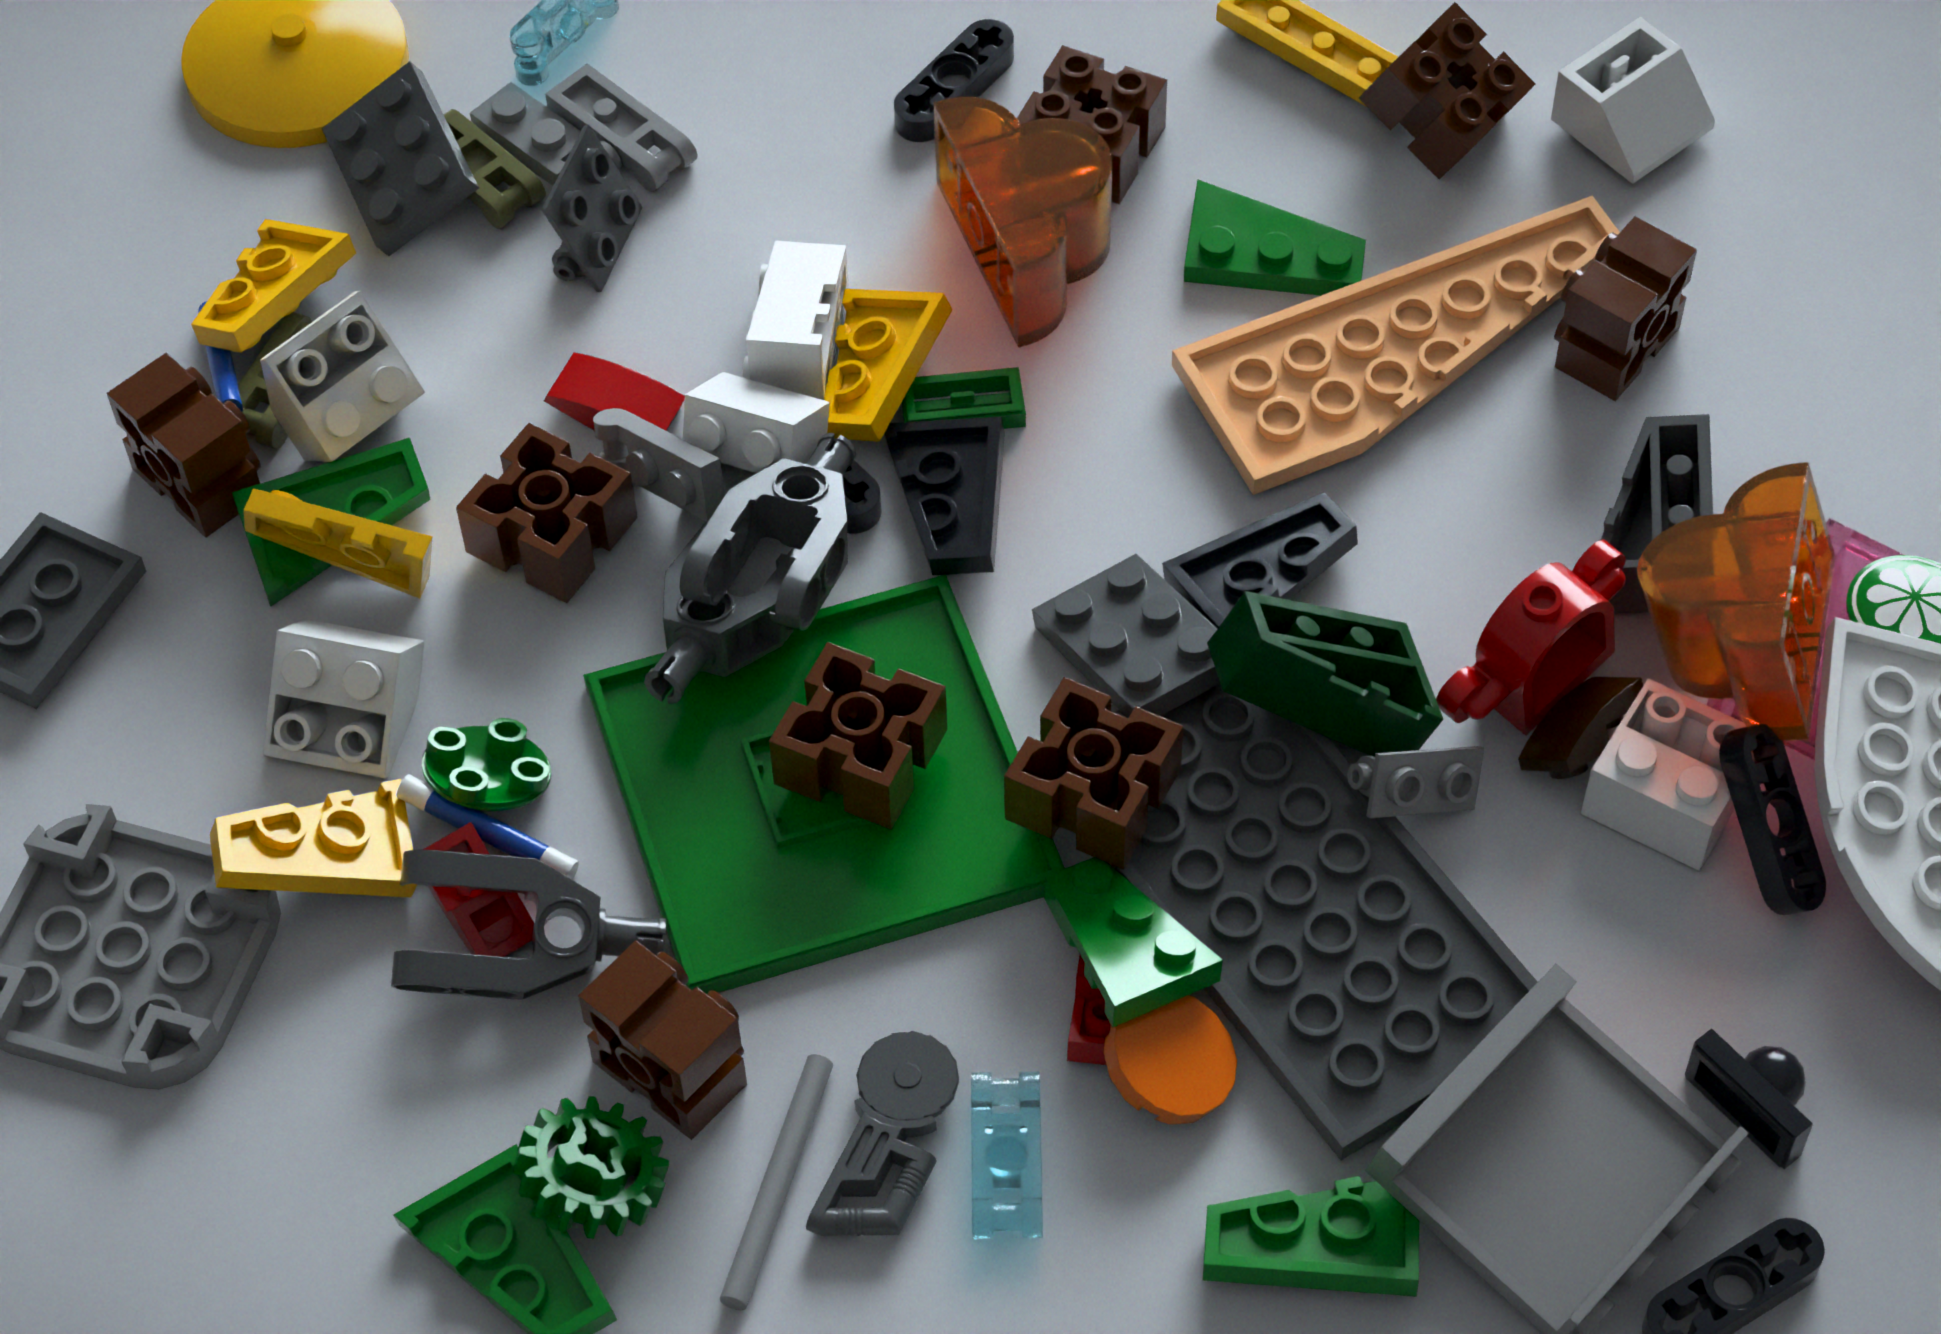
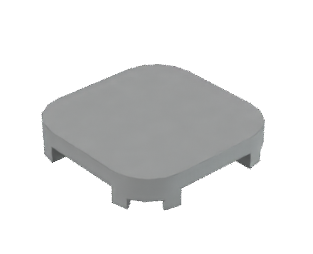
M86 804L87 814L64 819L46 831L38 824L23 843L29 859L0 912V1049L9 1054L133 1088L159 1090L187 1082L206 1069L223 1047L276 936L281 915L277 892L274 890L216 888L211 844L119 821L116 819L111 806Z

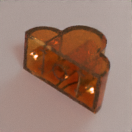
M954 97L934 102L936 182L1018 348L1035 343L1052 333L1061 323L1067 308V284L1080 281L1093 274L1100 268L1109 254L1111 246L1113 166L1110 148L1095 130L1073 120L1044 118L1020 124L1018 119L1008 109L987 99Z
M1809 462L1787 464L1764 471L1746 481L1733 493L1725 506L1723 514L1691 518L1666 529L1645 548L1637 566L1639 584L1673 681L1684 691L1698 697L1709 699L1734 698L1739 716L1746 726L1760 723L1767 724L1779 740L1785 741L1809 740L1836 558Z

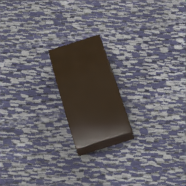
M1592 676L1565 695L1538 724L1518 757L1520 769L1549 772L1550 777L1553 779L1570 778L1588 770L1587 763L1599 757L1609 742L1607 729L1614 728L1621 723L1624 718L1623 715L1627 713L1642 689V678Z

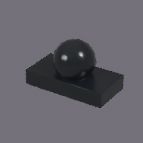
M1712 1028L1694 1042L1685 1071V1078L1738 1128L1740 1126L1748 1132L1747 1137L1778 1167L1786 1169L1802 1155L1813 1125L1795 1107L1804 1095L1806 1085L1804 1068L1797 1057L1782 1047L1763 1046L1749 1052L1743 1058Z

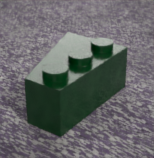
M1245 591L1207 642L1223 692L1374 757L1376 753L1419 750L1444 720L1407 623Z

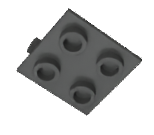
M584 125L541 211L562 240L559 249L552 256L554 274L564 281H573L575 277L586 276L596 292H602L643 207L590 125Z

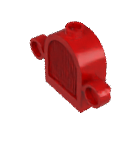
M1602 539L1595 542L1582 554L1572 571L1562 563L1554 562L1537 569L1526 577L1503 600L1486 624L1476 647V663L1472 667L1466 666L1454 673L1439 691L1436 697L1439 709L1455 723L1464 722L1468 718L1474 720L1483 719L1494 709L1527 736L1565 695L1583 683L1615 652L1614 607L1609 600L1625 585L1626 576L1622 571L1626 562L1625 555L1609 542Z

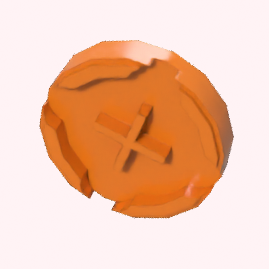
M1187 995L1112 1028L1111 1026L1110 1033L1105 1037L1103 1053L1110 1079L1124 1100L1139 1111L1144 1107L1150 1113L1159 1115L1154 1120L1169 1125L1194 1123L1218 1108L1225 1101L1235 1084L1237 1057L1231 1036L1216 1013L1193 996Z

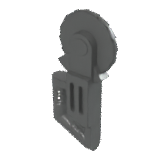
M915 1031L891 1033V1035L874 1042L862 1056L856 1074L859 1096L861 1098L854 1101L855 1110L861 1118L810 1212L806 1223V1230L820 1236L899 1235L937 1162L931 1153L906 1143L905 1140L908 1137H919L937 1131L934 1117L941 1115L954 1100L959 1084L957 1062L948 1047L931 1035H924ZM893 1163L903 1167L883 1207L835 1208L841 1196L876 1197Z

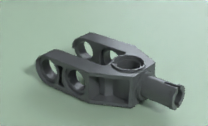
M825 434L818 441L816 449L806 464L783 458L730 488L685 558L680 576L679 589L681 596L685 599L711 606L718 605L760 539L764 537L774 538L790 548L798 549H794L790 556V569L781 583L775 612H769L770 620L772 623L800 631L807 630L848 564L847 514L843 475L856 457L855 447L851 441L840 435L832 450L828 451L835 439V434Z
M707 522L702 525L665 571L663 626L667 652L656 666L647 673L644 681L647 690L653 697L663 702L665 696L673 687L674 689L667 697L668 704L677 703L699 672L727 677L784 645L795 629L772 623L769 612H775L781 583L790 569V556L794 549L798 548H792L787 555L780 554L776 560V570L759 592L752 591L746 597H738L727 591L718 605L711 606L683 598L679 589L685 558Z
M408 850L403 852L400 886L417 884L456 888L457 895L471 896V891L473 890L524 894V900L535 903L537 911L531 933L533 956L531 958L419 950L396 951L393 956L391 987L413 992L523 1000L592 972L596 961L601 962L602 955L620 956L635 940L655 955L664 951L665 940L639 939L637 937L663 939L666 927L665 918L646 919L606 915V909L600 908V896L536 858L439 850ZM554 917H569L581 929V940L569 948L556 947L545 936V924Z

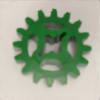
M594 1096L588 1097L584 1109H576L575 1105L568 1098L561 1099L556 1115L545 1108H541L537 1113L534 1126L526 1125L523 1130L513 1167V1173L523 1177L518 1192L521 1197L531 1198L538 1196L539 1200L534 1212L538 1218L547 1216L552 1212L559 1215L558 1230L565 1233L575 1222L583 1224L585 1235L589 1239L595 1238L599 1225H606L616 1237L621 1236L627 1220L641 1226L646 1221L650 1207L657 1208L666 1185L664 1179L669 1168V1160L658 1157L663 1145L661 1136L644 1137L643 1132L648 1120L643 1116L635 1118L630 1122L623 1119L624 1105L619 1102L613 1105L609 1112L599 1109V1103ZM558 1145L555 1155L548 1158V1152ZM634 1176L635 1182L627 1189H624L628 1177Z

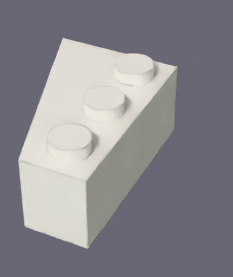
M775 241L769 264H762L760 270L759 298L756 308L753 310L751 325L746 339L748 356H745L743 362V378L824 400L829 370L836 364L838 347L835 343L837 327L842 325L845 308L842 300L844 289H848L849 286L846 246Z

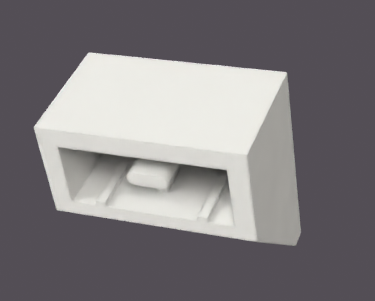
M1642 17L1637 18L1558 71L1551 120L1632 184L1714 128L1715 119L1682 48Z
M355 291L260 359L271 411L304 461H334L425 393L361 291Z
M722 372L685 394L682 439L720 458L724 493L726 495L730 488L783 458L806 464L816 449L820 438L827 434L830 402Z
M302 619L277 630L263 755L374 777H388L417 704L425 641L309 619Z
M1648 678L1591 769L1581 815L1700 871L1734 811V805L1719 758L1721 741L1727 732L1750 725ZM1751 751L1752 759H1753V761H1754V754H1753V752Z

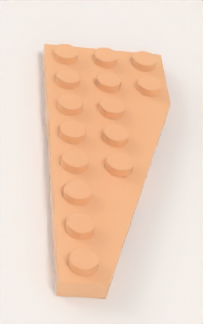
M1592 195L1172 350V367L1250 491L1255 495L1363 454L1558 300L1572 274L1578 269L1586 271L1594 262L1596 253L1603 240L1612 232L1617 235L1620 232Z

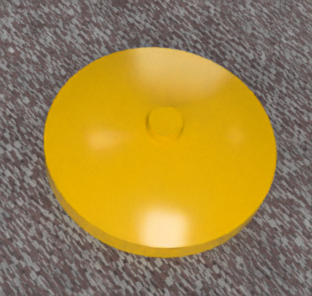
M215 0L199 15L186 36L181 56L182 72L188 95L200 116L213 128L226 136L251 145L271 148H297L328 142L322 131L324 126L409 62L408 44L403 22L398 11L389 0Z

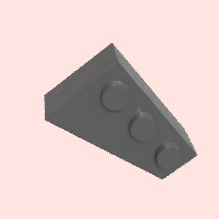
M1709 414L1645 418L1623 473L1621 490L1614 507L1609 508L1605 518L1604 532L1601 540L1604 539L1626 557V562L1622 569L1626 576L1625 585L1609 600L1614 607V613L1717 610Z

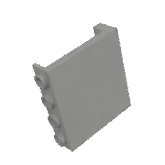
M1556 963L1381 1146L1365 1171L1543 1334H1570L1575 1328L1581 1334H1590L1615 1306L1604 1296L1611 1287L1620 1280L1630 1289L1657 1259V1256L1647 1248L1660 1232H1663L1672 1241L1700 1210L1690 1201L1700 1187L1704 1185L1714 1194L1742 1163L1732 1154V1151L1748 1135V1132L1740 1126L1726 1141L1565 999L1577 981Z

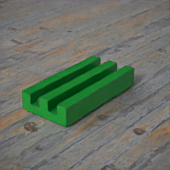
M1019 367L915 377L902 401L904 422L1001 417L1004 429L1026 427V411ZM1010 391L1009 393H998V394H988V395H977V396H974V394H979V393ZM948 396H950V398H946V399H936V400H926V401H914V400H916V399H927V398H937V397H948Z

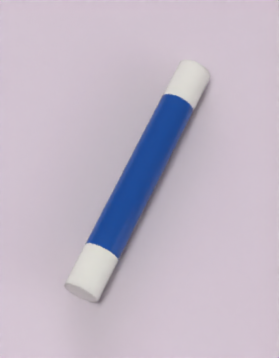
M410 774L404 777L398 787L397 798L458 829L472 822L483 842L510 856L536 858L571 880L578 870V860L480 810L467 808L445 799L434 791L429 784Z

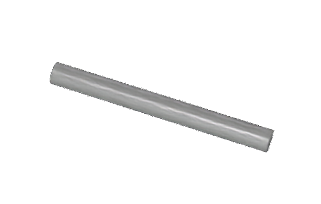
M811 1054L805 1062L720 1296V1302L735 1310H745L747 1308L833 1068V1063L824 1056Z

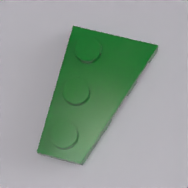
M1197 179L1184 265V282L1321 296L1362 281L1366 240Z
M410 437L232 492L244 531L243 510L253 488L269 493L272 490L284 491L306 503L388 525L395 524L431 500L429 489ZM245 531L270 607L332 566L329 563Z
M1093 857L1045 876L1044 899L1069 946L1076 947L1084 960V975L1091 988H1098L1105 1000L1104 1013L1112 1028L1221 981L1223 960L1107 862Z
M517 1144L393 1214L402 1229L527 1334H595L617 1321L611 1306L568 1232L564 1233L558 1230L560 1220L558 1215L552 1212L547 1216L538 1218L534 1214L539 1200L538 1196L531 1198L520 1196L518 1191L523 1177L513 1173V1167L518 1154Z
M1360 1176L1335 1180L1334 1188L1331 1190L1300 1196L1290 1190H1284L1207 1205L1202 1281L1417 1297L1420 1221L1378 1182L1362 1183Z

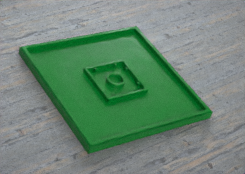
M946 575L822 608L818 611L807 630L800 631L795 629L782 647L727 677L699 672L684 691L682 698L674 704H668L667 697L674 689L673 687L665 696L663 702L650 694L644 683L647 673L656 666L666 652L583 675L591 706L660 916L666 920L665 932L674 959L687 973L689 981L685 985L691 990L698 987L706 994L711 990L721 993L1044 897L1045 876L1065 869L1053 839L1005 819L1004 775L1018 751ZM827 642L874 659L875 674L888 680H892L899 668L946 686L947 731L926 769L913 765L914 790L892 830L844 812L843 795L828 791L822 801L818 802L774 785L769 740L792 701L807 706L804 681Z

